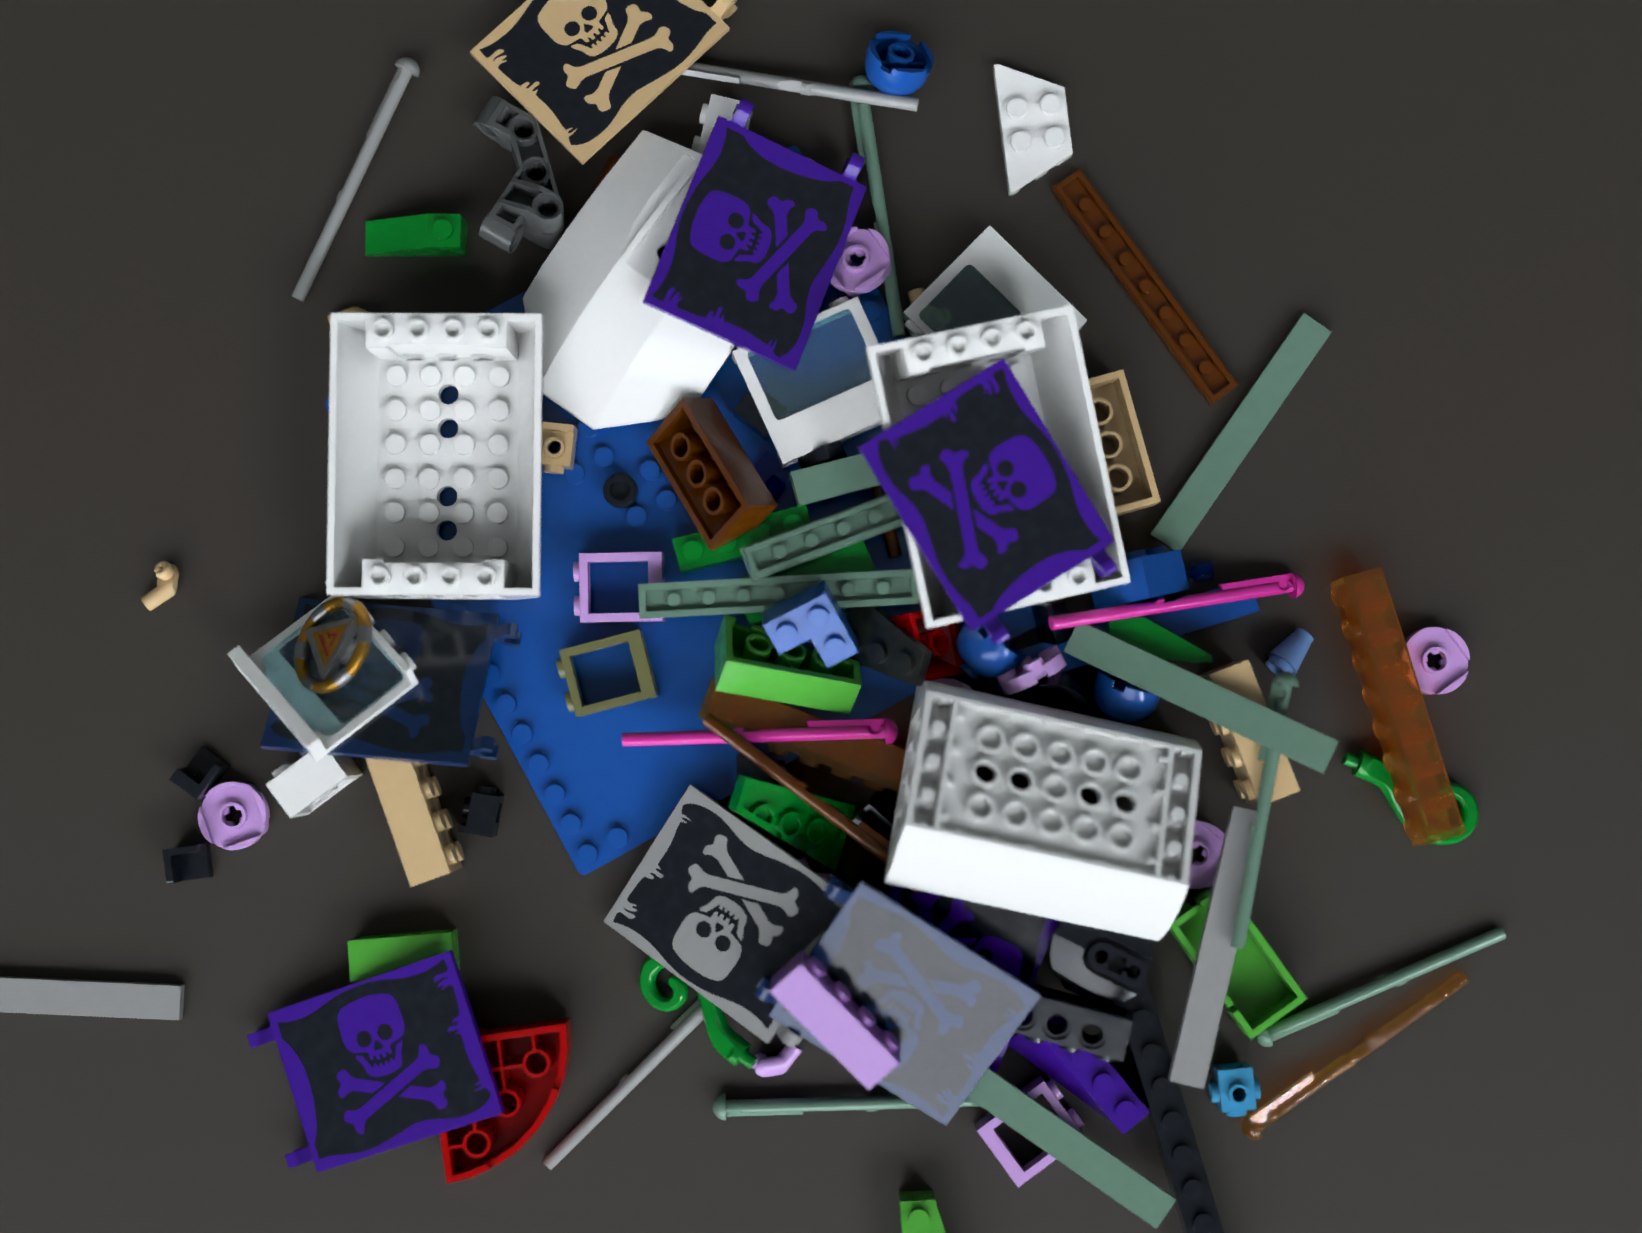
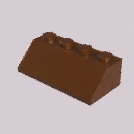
M682 398L646 442L710 550H715L757 528L777 506L771 493L712 398Z

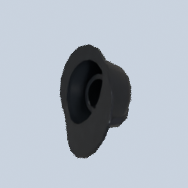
M1061 671L1050 677L1046 675L1039 680L1036 686H1031L1011 694L1009 697L1014 700L1087 715L1089 712V703L1083 696L1084 682L1082 677Z

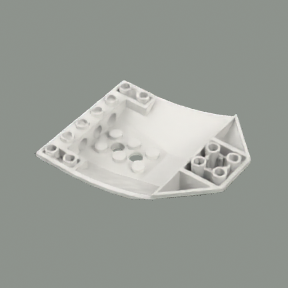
M645 130L641 131L581 208L542 264L523 297L525 313L543 314L542 394L593 430L665 420L682 398H701L717 372L736 347V345L642 303L660 260L657 254L658 250L666 245L702 156L699 152Z

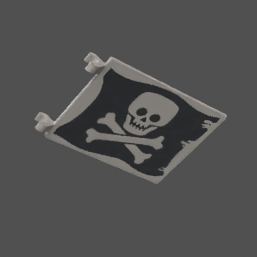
M690 784L603 922L765 1043H770L773 1036L777 1034L782 1042L794 1048L795 1044L799 1045L803 1037L768 1016L774 1004L766 1003L754 995L757 990L756 985L763 975L771 978L802 950L809 956L844 904L835 902L824 895L827 880L693 784Z

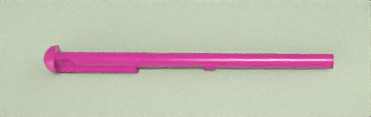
M1288 573L1218 584L1220 590L1186 595L1169 602H1164V597H1158L1152 601L1050 616L1048 621L1050 629L1057 630L1286 593L1291 599H1295L1303 593L1305 584L1300 575Z
M888 718L807 721L808 727L768 728L753 732H743L744 727L732 729L749 743L885 739V745H889L898 737L896 723ZM710 730L622 733V747L726 743Z

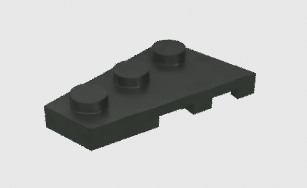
M881 607L847 608L845 617L857 637L859 650L858 653L849 658L859 661L860 665L915 686H922L927 676L933 652L905 628H900L888 617L889 614Z

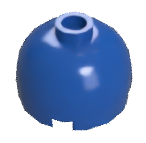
M891 30L877 33L873 41L870 39L865 53L864 65L867 78L876 89L890 95L907 96L917 92L925 84L934 63L933 52L928 45L920 41L918 46L910 41L911 35L905 32Z
M964 623L958 633L956 641L957 653L963 660V664L960 667L974 679L981 675L988 680H997V676L1014 668L1016 670L1025 660V655L1017 645L1011 650L1008 647L1010 644L1007 640L1000 645H993L982 625L970 632L966 623Z
M1099 668L1096 672L1092 686L1093 700L1099 710L1106 714V720L1124 724L1126 722L1135 723L1147 719L1154 712L1160 697Z

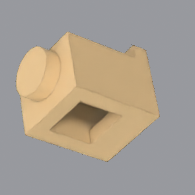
M542 422L543 472L562 475L564 474V469H574L578 429L574 425ZM553 442H559L561 445L560 451L556 454L549 452V446Z

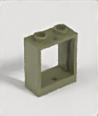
M640 629L559 650L561 658L556 659L558 673L561 679L566 678L569 691L564 693L569 712L575 711L576 717H584L659 697L644 634ZM629 643L641 691L585 706L572 657Z

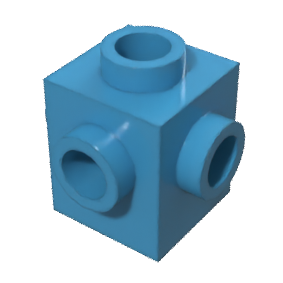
M1246 1061L1211 1064L1213 1082H1208L1210 1102L1215 1103V1106L1222 1113L1226 1112L1228 1117H1241L1247 1115V1110H1257L1256 1099L1261 1098V1089L1258 1078L1253 1076V1067Z

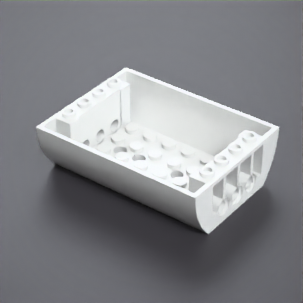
M1073 304L865 348L883 432L1004 358L1115 540L1105 547V552L1116 564L1117 571L1107 577L1103 576L1100 578L1094 569L1091 559L1087 558L1005 611L1131 583ZM903 522L925 628L929 629L964 621Z
M331 313L327 595L366 599L521 600L540 597L543 314ZM449 386L456 387L459 394L456 402L444 404L441 400L442 391ZM447 420H454L458 424V432L452 438H444L440 432L441 425ZM445 488H454L457 492V500L451 506H443L440 502V493ZM450 521L456 525L457 533L453 539L446 541L440 537L439 529L443 523Z
M924 680L923 685L916 686L883 883L1159 941L1173 923L1189 884L1202 748L1196 740L1188 737ZM979 766L988 767L993 773V781H981L976 775V768ZM1011 775H1023L1028 781V788L1025 790L1015 788L1011 783ZM1081 790H1093L1098 798L1097 804L1089 805L1085 803L1081 798ZM1124 796L1128 798L1132 804V811L1126 813L1119 810L1116 805V797Z

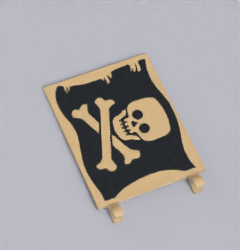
M526 0L470 51V54L583 165L730 30V27L723 19L730 17L738 9L734 4L737 0H717L712 7H708L702 0Z

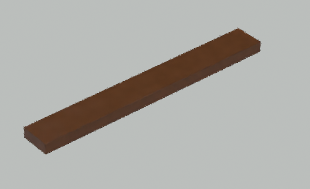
M1078 168L1051 188L1052 193L1208 405L1211 406L1239 385L1081 169Z

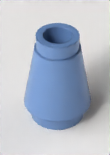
M1297 628L1268 653L1269 659L1266 661V666L1275 675L1283 671L1296 675L1310 648V644L1314 641L1313 637L1304 629Z

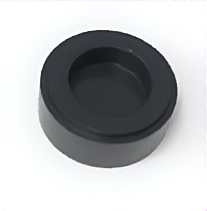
M622 473L614 474L606 480L603 494L611 506L624 509L630 507L636 501L638 486L630 476Z

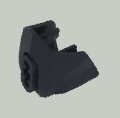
M1062 921L1056 927L1050 941L1051 969L1054 972V976L1059 978L1064 988L1075 995L1109 1004L1125 1002L1138 995L1154 961L1151 944L1145 938ZM1103 950V956L1099 960H1095V953ZM1125 965L1128 967L1136 965L1138 968L1136 975L1128 977L1124 970Z

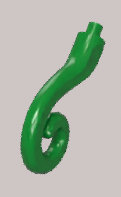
M1360 750L1357 755L1345 752L1342 764L1352 768L1351 774L1377 786L1386 797L1401 823L1419 839L1431 844L1449 845L1462 841L1476 828L1479 817L1478 805L1471 792L1462 785L1453 782L1439 783L1427 793L1425 808L1427 814L1433 820L1438 822L1447 820L1448 813L1441 807V801L1446 796L1455 798L1461 807L1459 819L1455 824L1450 827L1434 826L1424 821L1417 814L1397 774L1386 762L1364 750Z
M649 956L644 961L639 973L641 993L645 1000L657 1010L665 1012L677 1010L687 1000L688 985L673 974L668 978V983L673 993L669 997L664 996L657 988L656 977L665 967ZM697 992L707 1034L716 1051L734 1067L741 1062L748 1069H751L758 1060L755 1055L749 1052L751 1043L732 1029L727 1022L724 1011Z

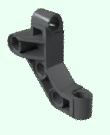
M492 96L473 123V126L476 125L483 134L499 143L501 147L512 152L517 172L493 209L485 217L479 230V236L509 254L516 249L522 236L542 248L553 249L565 232L564 208L539 124L532 115L500 97ZM521 133L531 134V136L527 138L518 137V135ZM533 175H540L544 177L542 180L533 181L529 179Z

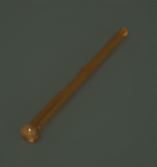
M1461 971L1376 1032L1363 1037L1365 1041L1343 1054L1314 1076L1311 1071L1257 1110L1248 1116L1246 1115L1241 1124L1244 1135L1251 1140L1262 1139L1263 1136L1260 1132L1468 984L1467 977Z

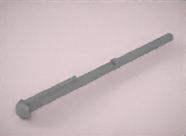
M402 57L395 62V66L398 69L291 295L302 302L305 301L411 76L419 77V65L410 57Z
M696 62L681 74L796 92L807 96L815 95L917 112L919 98L890 95L878 91Z
M699 998L670 1026L673 1031L634 1071L624 1075L620 1079L619 1084L542 1160L547 1168L552 1170L704 1020Z

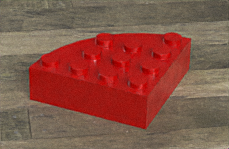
M571 1017L479 1031L505 1112L440 1133L447 1184L475 1177L500 1164L520 1150L540 1128L557 1101L568 1073L572 1050Z

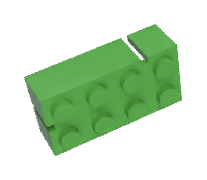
M1212 886L1206 888L1193 898L1196 903L1195 906L1188 903L1181 906L1168 929L1193 965L1197 955ZM1250 919L1245 949L1237 948L1224 1005L1226 1006V1011L1241 1032L1252 1040L1308 998Z

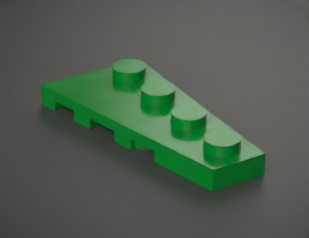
M741 774L738 775L729 803V809L827 868L836 870L847 835L845 832L783 785ZM810 793L830 803L849 819L852 818L855 805Z

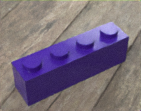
M1053 1015L1048 1019L1055 1026H1061L1067 1022L1061 1015ZM1014 1032L1008 1046L1114 1124L1123 1135L1150 1113L1112 1065L1107 1061L1096 1058L1093 1055L1094 1053L1079 1050V1052H1069L1060 1048L1059 1044L1048 1041L1035 1043L1027 1040L1022 1034Z

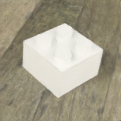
M300 752L302 758L292 764L286 762L272 772L274 779L268 782L266 786L290 818L309 815L363 773L351 757L325 755L316 761L310 753Z

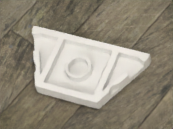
M995 64L993 66L1008 195H1014L1019 192V189L1034 179L1037 180L1045 175L1054 166H1058L1071 158L1073 154L1065 87L1000 64Z

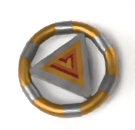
M351 596L332 598L314 610L305 622L295 645L294 666L299 681L306 689L313 693L321 694L333 692L345 686L361 668L371 645L372 637L370 615L361 601ZM339 609H346L356 616V618L350 617L320 625L334 611ZM310 647L320 676L324 681L317 679L309 672L307 662ZM340 663L344 664L345 666L338 672Z

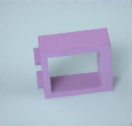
M663 552L579 553V561H574L573 578L574 582H579V596H574V615L580 616V623L666 622V618L640 619L639 613H591L590 563L648 562V583H665V554Z
M1039 1075L1020 1089L1033 1099L1043 1094L1058 1116L1079 1131L1085 1125L1073 1108L1066 1111L1059 1100L1064 1095L1052 1079L1046 1083L1041 1075ZM989 1112L974 1123L975 1128L1018 1188L1056 1160L1053 1156L1043 1151L1022 1167L995 1130L1003 1122Z

